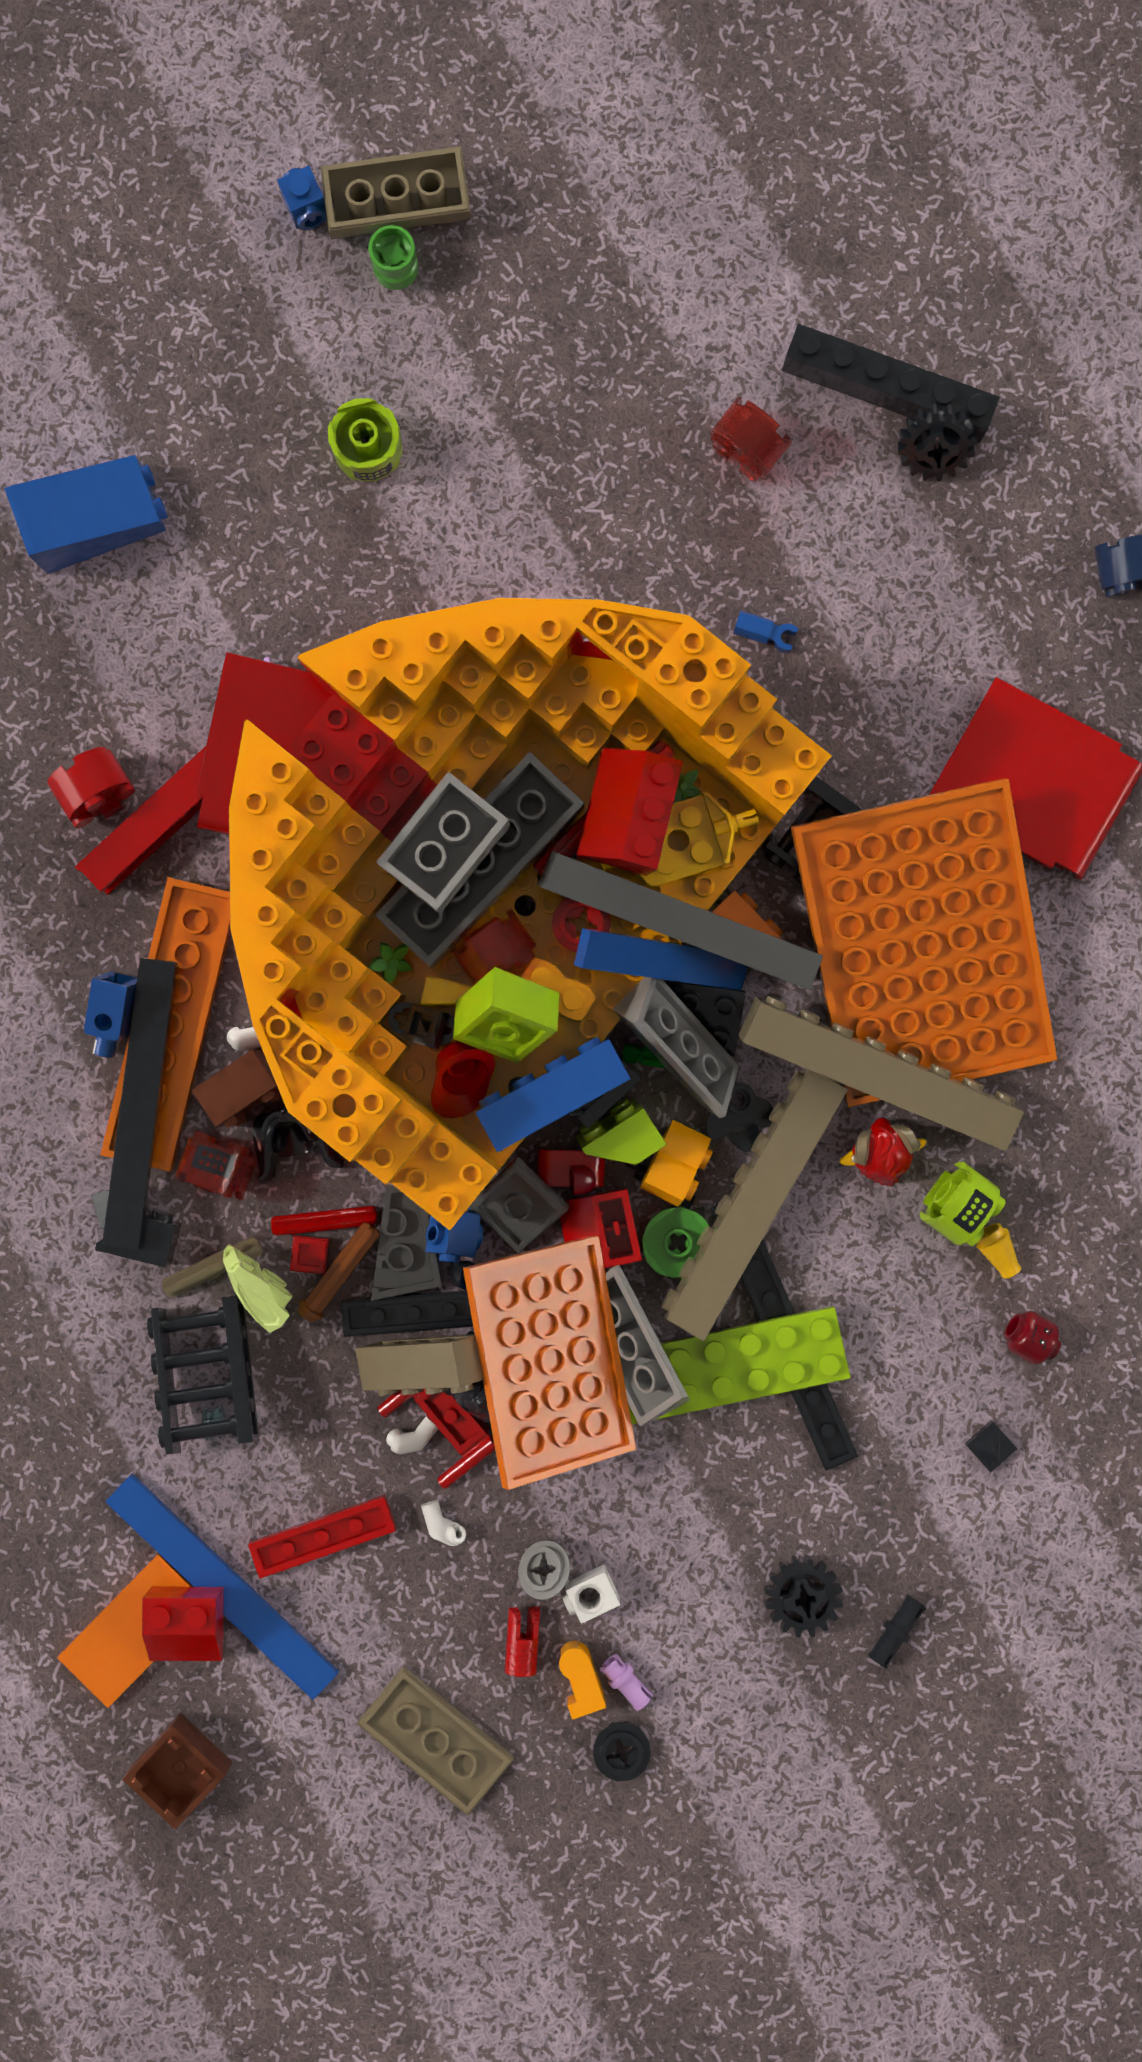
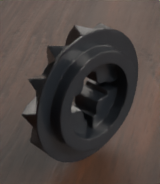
M627 1721L616 1724L611 1722L608 1727L599 1731L593 1745V1757L597 1768L603 1775L615 1781H629L638 1777L646 1769L650 1760L649 1739L640 1727L631 1725ZM617 1738L620 1742L622 1741L624 1746H632V1749L627 1751L628 1764H625L624 1759L620 1755H611V1752L616 1750Z

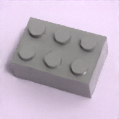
M448 772L376 863L440 914L510 827V822L508 818Z

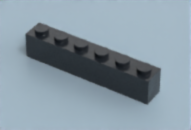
M799 323L782 371L915 420L919 418L918 409L920 408L927 414L931 412L932 404L937 405L938 411H944L945 407L949 404L952 406V413L954 415L962 409L965 413V420L972 419L977 443L981 442L988 431L1000 398L994 394Z

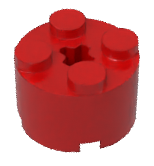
M96 747L73 757L72 760L75 765L66 771L61 765L51 774L47 781L51 792L76 829L86 826L100 814L104 818L112 816L123 808L120 801L135 792L133 784L110 749L107 750L106 747Z

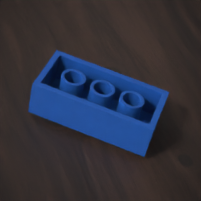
M596 1037L576 1048L580 1054L579 1056L568 1061L566 1056L563 1055L545 1065L547 1073L537 1079L530 1073L512 1083L515 1091L501 1097L499 1091L479 1101L482 1109L475 1113L496 1151L499 1152L630 1080L631 1078L610 1040L608 1039L601 1043L599 1038Z

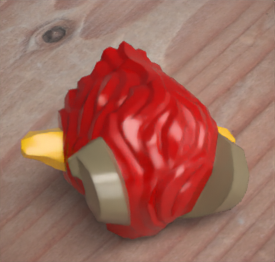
M880 1117L871 1125L869 1130L859 1134L852 1151L840 1158L839 1163L847 1166L856 1165L860 1173L868 1179H872L875 1183L892 1187L893 1184L898 1182L902 1174L909 1169L914 1152L923 1148L927 1141L916 1138L910 1128L902 1124L892 1125L889 1119Z

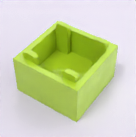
M494 967L456 1001L453 1039L518 1063L558 1031L560 992Z

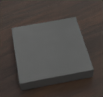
M517 1157L487 1184L469 1208L476 1214H480V1218L514 1250L521 1253L565 1214L570 1205Z

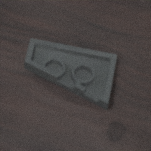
M394 1185L386 1187L371 1301L442 1286L436 1254L425 1252L427 1243L426 1231L429 1226L428 1213Z

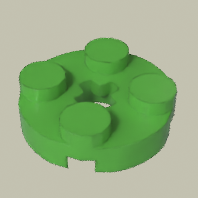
M681 1206L659 1211L648 1221L642 1236L643 1253L647 1262L660 1275L681 1279L682 1277L679 1276V1272L689 1257L694 1259L701 1247L697 1245V1241L709 1224L696 1211ZM674 1233L677 1236L684 1234L687 1237L684 1241L686 1249L682 1252L677 1248L673 1251L668 1248L671 1244L669 1237Z

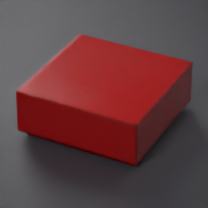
M293 1235L290 1271L324 1275L327 1271L330 1238Z

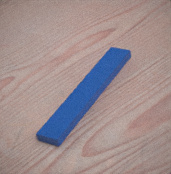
M582 928L574 962L575 966L584 969L742 990L748 967L693 945Z

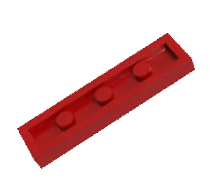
M384 1494L249 1542L248 1547L258 1577L261 1579L395 1532L397 1527Z

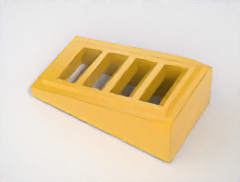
M429 976L426 978L420 1005L426 1007L456 1006V1001L473 986Z

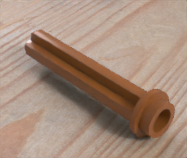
M364 1222L360 1225L307 1298L299 1301L300 1307L297 1311L305 1320L315 1323L317 1319L321 1320L324 1317V1309L378 1239L380 1232L372 1224Z

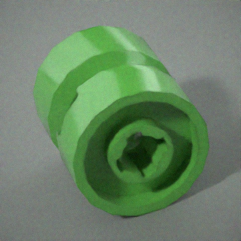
M395 225L383 226L375 231L368 247L375 278L387 289L399 290L408 287L417 277L419 268L412 236L407 230Z

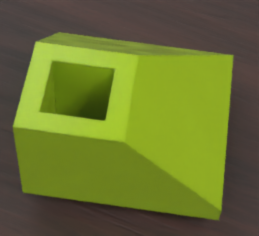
M625 1098L615 1103L609 1109L611 1114L600 1121L597 1120L589 1128L583 1124L579 1128L581 1133L575 1136L586 1155L635 1165L667 1145L644 1108L635 1098L630 1102Z

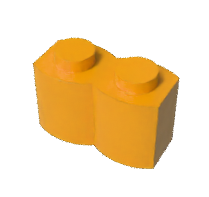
M533 958L521 976L524 979L560 992L558 1014L573 1022H581L596 999L593 992L586 985L574 979L564 978L556 966L543 959Z
M672 1120L662 1137L667 1145L655 1152L639 1188L678 1207L684 1199L690 1201L699 1184L698 1181L694 1180L697 1169H705L713 1151L708 1149L711 1138Z

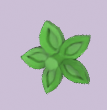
M698 770L689 771L684 776L680 773L673 803L686 800L687 797L693 798L702 795L700 790L692 785L697 779Z
M381 942L379 949L381 956L374 958L369 964V968L382 972L385 980L390 984L396 978L397 970L402 972L412 971L408 961L402 959L407 954L409 947L406 944H402L392 950L387 943Z

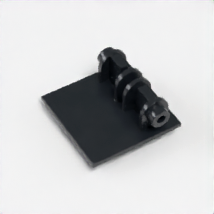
M675 981L672 991L730 1056H735L746 991Z

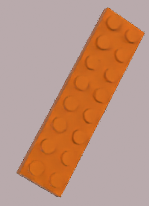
M167 877L148 959L178 963L152 1159V1168L171 1172L173 1171L192 1093L191 1090L193 1089L231 930L229 891ZM129 1038L100 1153L101 1156L110 1158L114 1157Z

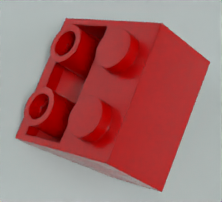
M626 1187L564 1200L570 1205L568 1211L560 1217L565 1242L587 1236H599L604 1268L642 1261Z

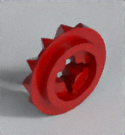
M566 898L557 906L552 918L554 935L563 947L577 952L580 937L576 939V926L572 925L569 921H565V919L579 918L584 908H587V921L594 926H598L597 929L591 928V930L610 932L611 918L609 913Z

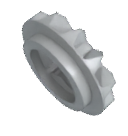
M549 1540L539 1541L531 1545L523 1554L519 1563L518 1576L523 1590L529 1596L548 1601L549 1598L554 1596H561L560 1591L564 1586L570 1584L568 1577L570 1571L574 1568L569 1563L568 1557L570 1554L560 1546L561 1544ZM546 1562L548 1565L556 1568L553 1573L547 1575V1580L545 1576L535 1573V1571L546 1568Z

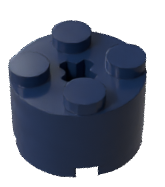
M1142 534L1118 539L1116 545L1108 546L1106 542L1094 547L1101 590H1105L1106 597L1125 594L1127 591L1137 589L1136 584H1140L1142 590Z

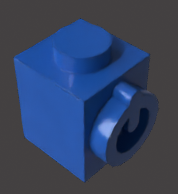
M309 165L302 169L293 168L287 171L283 177L277 179L282 198L296 229L312 230L326 221L325 200Z
M465 1212L451 1230H448L430 1215L429 1226L426 1231L427 1243L425 1252L439 1254V1261L460 1264L461 1257L475 1258L476 1251L483 1240V1229L480 1225L481 1215Z

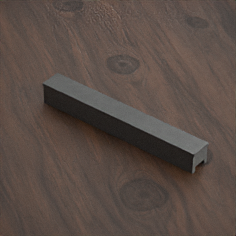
M553 851L550 852L542 876L536 884L551 892L811 991L813 981L823 958L822 955Z

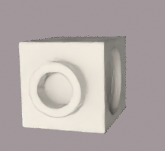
M605 1564L570 1580V1584L566 1585V1594L562 1595L571 1616L577 1614L581 1624L620 1606V1596ZM586 1588H594L600 1595L595 1601L587 1602L580 1597V1593Z

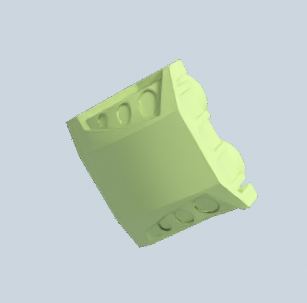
M228 1244L223 1252V1263L233 1289L243 1306L256 1322L269 1333L281 1328L290 1316L285 1307L293 1297L285 1289L287 1284L270 1270L263 1268L261 1271L257 1261Z

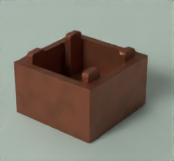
M254 1049L191 1090L215 1127L226 1126L230 1128L233 1125L238 1127L247 1121L245 1114L262 1102L267 1103L270 1100L276 1102L282 1098L263 1050Z
M179 1713L130 1766L122 1780L176 1830L226 1776L232 1761L183 1714Z

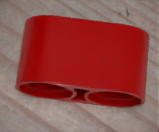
M538 1149L537 1175L547 1185L570 1187V1166L585 1165L591 1168L596 1175L595 1187H605V1158L586 1155L583 1150Z

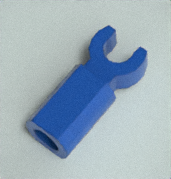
M741 610L733 634L763 644L770 642L774 644L779 652L790 653L792 645L784 643L781 640V635L789 633L795 636L798 628L789 623L777 626L774 625L772 620Z

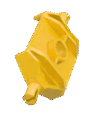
M708 792L673 803L657 870L647 876L635 874L652 888L728 864L734 835L738 832V829L759 824L758 816L743 820L757 814L756 810L753 808L736 815L729 814ZM681 831L686 834L689 841L687 848L679 852L672 850L667 842L670 833ZM605 864L601 865L603 871L615 868Z

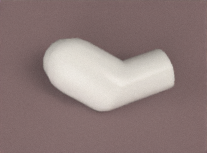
M234 1027L227 1034V1042L235 1050L246 1051L261 1047L253 1027L245 1029Z
M426 1415L414 1432L404 1433L402 1430L393 1429L388 1433L386 1441L391 1447V1451L396 1454L418 1452L426 1446L438 1428Z
M438 1500L421 1505L429 1535L433 1539L449 1546H457L464 1542L466 1538L465 1528L442 1516Z

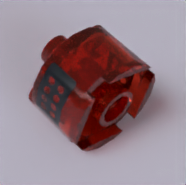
M195 1131L193 1138H188L174 1179L183 1183L185 1180L192 1183L194 1187L231 1198L233 1192H235L234 1198L238 1201H243L257 1161L253 1158L254 1152L250 1151L251 1149L232 1142L229 1143L228 1148L219 1146L220 1141L216 1140L215 1137Z

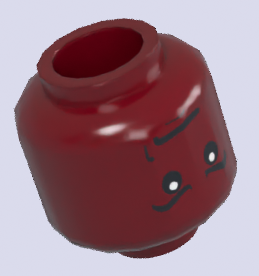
M1026 1311L1022 1314H1016L1006 1326L1004 1337L1007 1339L1009 1351L1029 1363L1039 1365L1047 1359L1052 1360L1061 1348L1057 1325L1036 1312Z

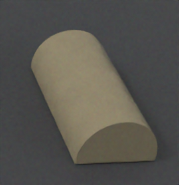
M461 146L320 166L331 240L374 234L381 227L388 225L410 229L471 220Z

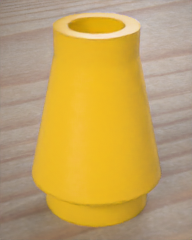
M1000 1223L984 1227V1234L976 1244V1247L999 1271L1003 1279L1018 1274L1021 1271V1266L1018 1263L1008 1229L1003 1228Z

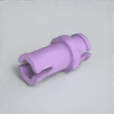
M618 1654L610 1656L602 1664L603 1667L600 1668V1671L607 1676L608 1684L612 1689H618L636 1711L641 1710L650 1702L653 1694L633 1674V1667L628 1662L624 1663Z

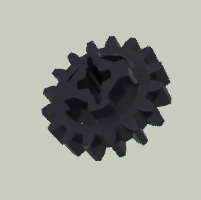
M932 404L930 413L926 414L920 408L918 409L919 418L917 420L910 417L906 419L907 429L899 430L900 441L897 442L898 455H901L902 466H909L912 476L921 471L924 481H927L931 474H936L937 481H941L943 473L948 472L950 476L954 477L956 476L955 468L957 466L964 469L968 467L967 457L975 456L974 445L977 444V438L972 419L965 420V413L962 409L954 415L951 405L948 404L944 411H938L937 405ZM938 437V438H939V442H938V448L936 449V448H935V444H936V438Z
M809 1555L806 1556L804 1563H799L797 1557L792 1556L791 1566L787 1567L782 1561L778 1563L781 1570L779 1575L774 1572L769 1573V1577L774 1584L764 1586L765 1594L772 1597L766 1599L764 1603L766 1609H775L770 1614L773 1623L782 1619L780 1627L783 1632L786 1633L793 1627L795 1636L800 1638L802 1631L807 1629L810 1636L815 1637L816 1627L820 1626L825 1632L829 1630L826 1624L828 1618L834 1621L838 1620V1616L833 1609L834 1607H843V1602L835 1595L840 1594L843 1590L839 1583H833L837 1578L833 1570L825 1573L826 1564L824 1561L821 1560L816 1566H813V1560ZM805 1574L816 1576L823 1583H813L806 1578ZM792 1577V1582L788 1588L781 1591L785 1582ZM801 1583L804 1590L808 1593L806 1610L799 1600ZM825 1603L820 1612L815 1615L819 1606ZM786 1609L787 1612L795 1611L801 1615V1619L792 1617L784 1610Z

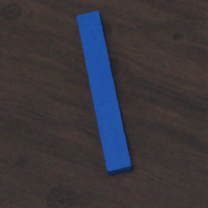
M131 1474L105 1501L194 1587H224L223 1615L312 1700L335 1678L339 1670L134 1474Z

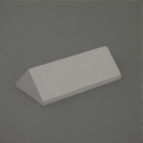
M644 977L612 1010L701 1106L718 1118L725 1117L739 1065L662 979Z
M617 1265L605 1274L627 1400L641 1427L689 1402L690 1399L620 1265Z

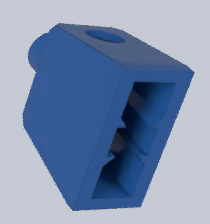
M110 971L92 978L84 1033L96 1036L93 1054L113 1058L117 1042L129 1037L137 977Z

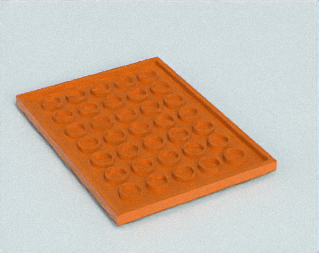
M1003 778L791 826L815 952L823 956L819 972L831 1028L833 1023H838L853 1030L852 1037L865 1041L866 1037L869 1036L887 1045L885 1050L896 1055L899 1050L908 1052L919 1058L917 1064L930 1068L932 1063L951 1071L950 1077L960 1082L963 1081L964 1077L976 1079L1057 1060L1009 779ZM842 1084L844 1088L848 1089L844 1096L848 1107L881 1100Z

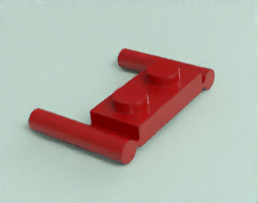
M425 1389L422 1392L410 1395H402L401 1390L398 1393L392 1394L377 1407L383 1417H388L413 1397L415 1402L457 1452L463 1456L437 1478L442 1488L447 1489L495 1450L493 1436L488 1433L490 1430L483 1420H479L463 1410L451 1395H447L444 1392L426 1394Z

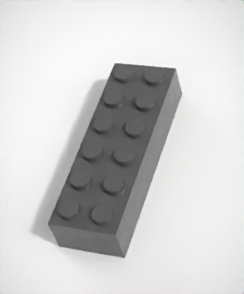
M531 752L484 799L509 819L510 827L444 910L439 914L403 885L375 914L385 926L431 969L450 952L584 810V802Z

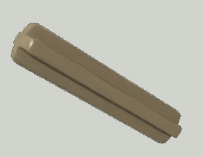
M255 1236L248 1237L232 1245L252 1259L263 1253L261 1243ZM224 1250L164 1278L161 1284L165 1294L173 1298L227 1272L223 1263Z

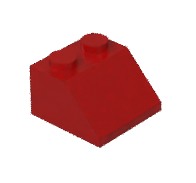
M152 1586L142 1598V1637L149 1661H222L224 1587Z

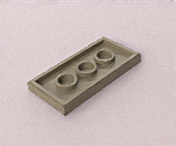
M404 1665L357 1722L362 1729L467 1816L514 1760L512 1754Z

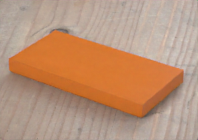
M159 1553L57 1657L107 1708L154 1662L149 1661L142 1637L143 1596L152 1586L194 1587Z

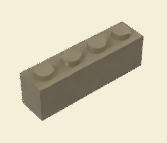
M475 1334L383 1340L355 1348L362 1390H378V1396L395 1394L400 1392V1390L402 1395H410L424 1391L423 1389L426 1390V1394H436L447 1391L448 1388H450L451 1393H462L472 1390V1383L484 1380Z

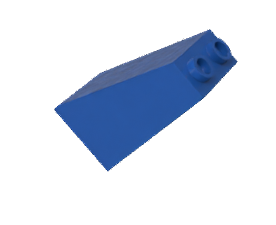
M136 455L4 488L28 556L47 574L166 531L163 519L168 518V514L160 497L155 499L151 487L156 485L153 473L149 465L143 466Z

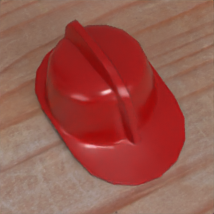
M457 1040L455 1043L442 1049L436 1058V1078L431 1092L430 1103L434 1111L441 1117L451 1119L463 1117L473 1112L480 1105L479 1101L483 1100L495 1068L493 1055L486 1050L475 1048Z

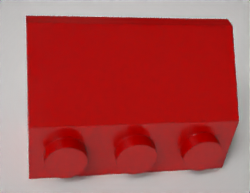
M603 748L576 856L644 876L656 871L683 761L644 750Z

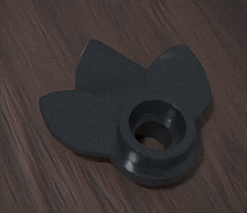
M735 1082L726 1116L718 1118L709 1111L706 1120V1131L711 1141L719 1140L727 1135L728 1139L743 1152H750L757 1138L759 1127H770L772 1121L769 1120V1116L773 1107L767 1100L755 1097L754 1091L749 1085L743 1082ZM740 1093L743 1097V1102L740 1106L736 1107L732 1104L731 1098L733 1094Z

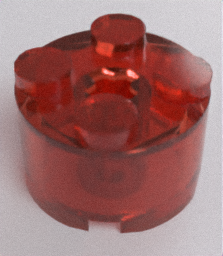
M737 397L710 431V440L714 444L711 447L712 450L725 461L733 457L741 465L739 471L754 483L758 478L764 479L790 447L792 440L787 433L781 438L776 432L780 425L757 405L748 400L743 406L742 397Z
M512 908L505 910L508 916L505 920L501 921L496 916L465 937L463 940L466 947L461 951L456 945L450 950L474 985L494 967L505 971L514 964L519 969L536 957L532 949L537 944Z

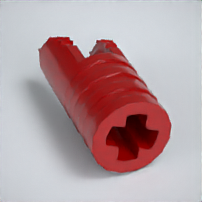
M540 1606L528 1608L526 1633H520L521 1612L518 1607H510L508 1609L504 1672L516 1677L535 1676L537 1674Z

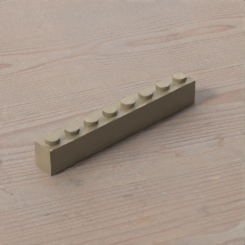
M768 995L766 1000L755 997L738 1035L743 1043L1004 1151L1007 1150L1024 1114V1111L1015 1105L1016 1098L996 1090L994 1095L982 1091L984 1085L967 1077H964L963 1081L960 1082L950 1077L951 1071L932 1063L930 1068L917 1064L919 1061L918 1057L908 1052L899 1050L897 1055L885 1050L886 1044L867 1036L865 1041L852 1037L854 1031L838 1023H833L832 1028L819 1023L820 1016L807 1010L801 1009L799 1014L786 1009L788 1003L776 997Z
M808 1069L794 1073L786 1089L790 1092L784 1103L778 1102L769 1116V1120L772 1121L766 1134L760 1133L752 1145L751 1151L754 1152V1155L748 1165L742 1164L735 1174L733 1182L736 1183V1186L731 1195H724L715 1210L718 1217L712 1228L707 1226L701 1233L697 1241V1245L701 1247L694 1259L689 1257L679 1272L682 1280L676 1290L670 1289L661 1303V1308L664 1309L661 1317L702 1341L706 1339L848 1089L830 1078Z

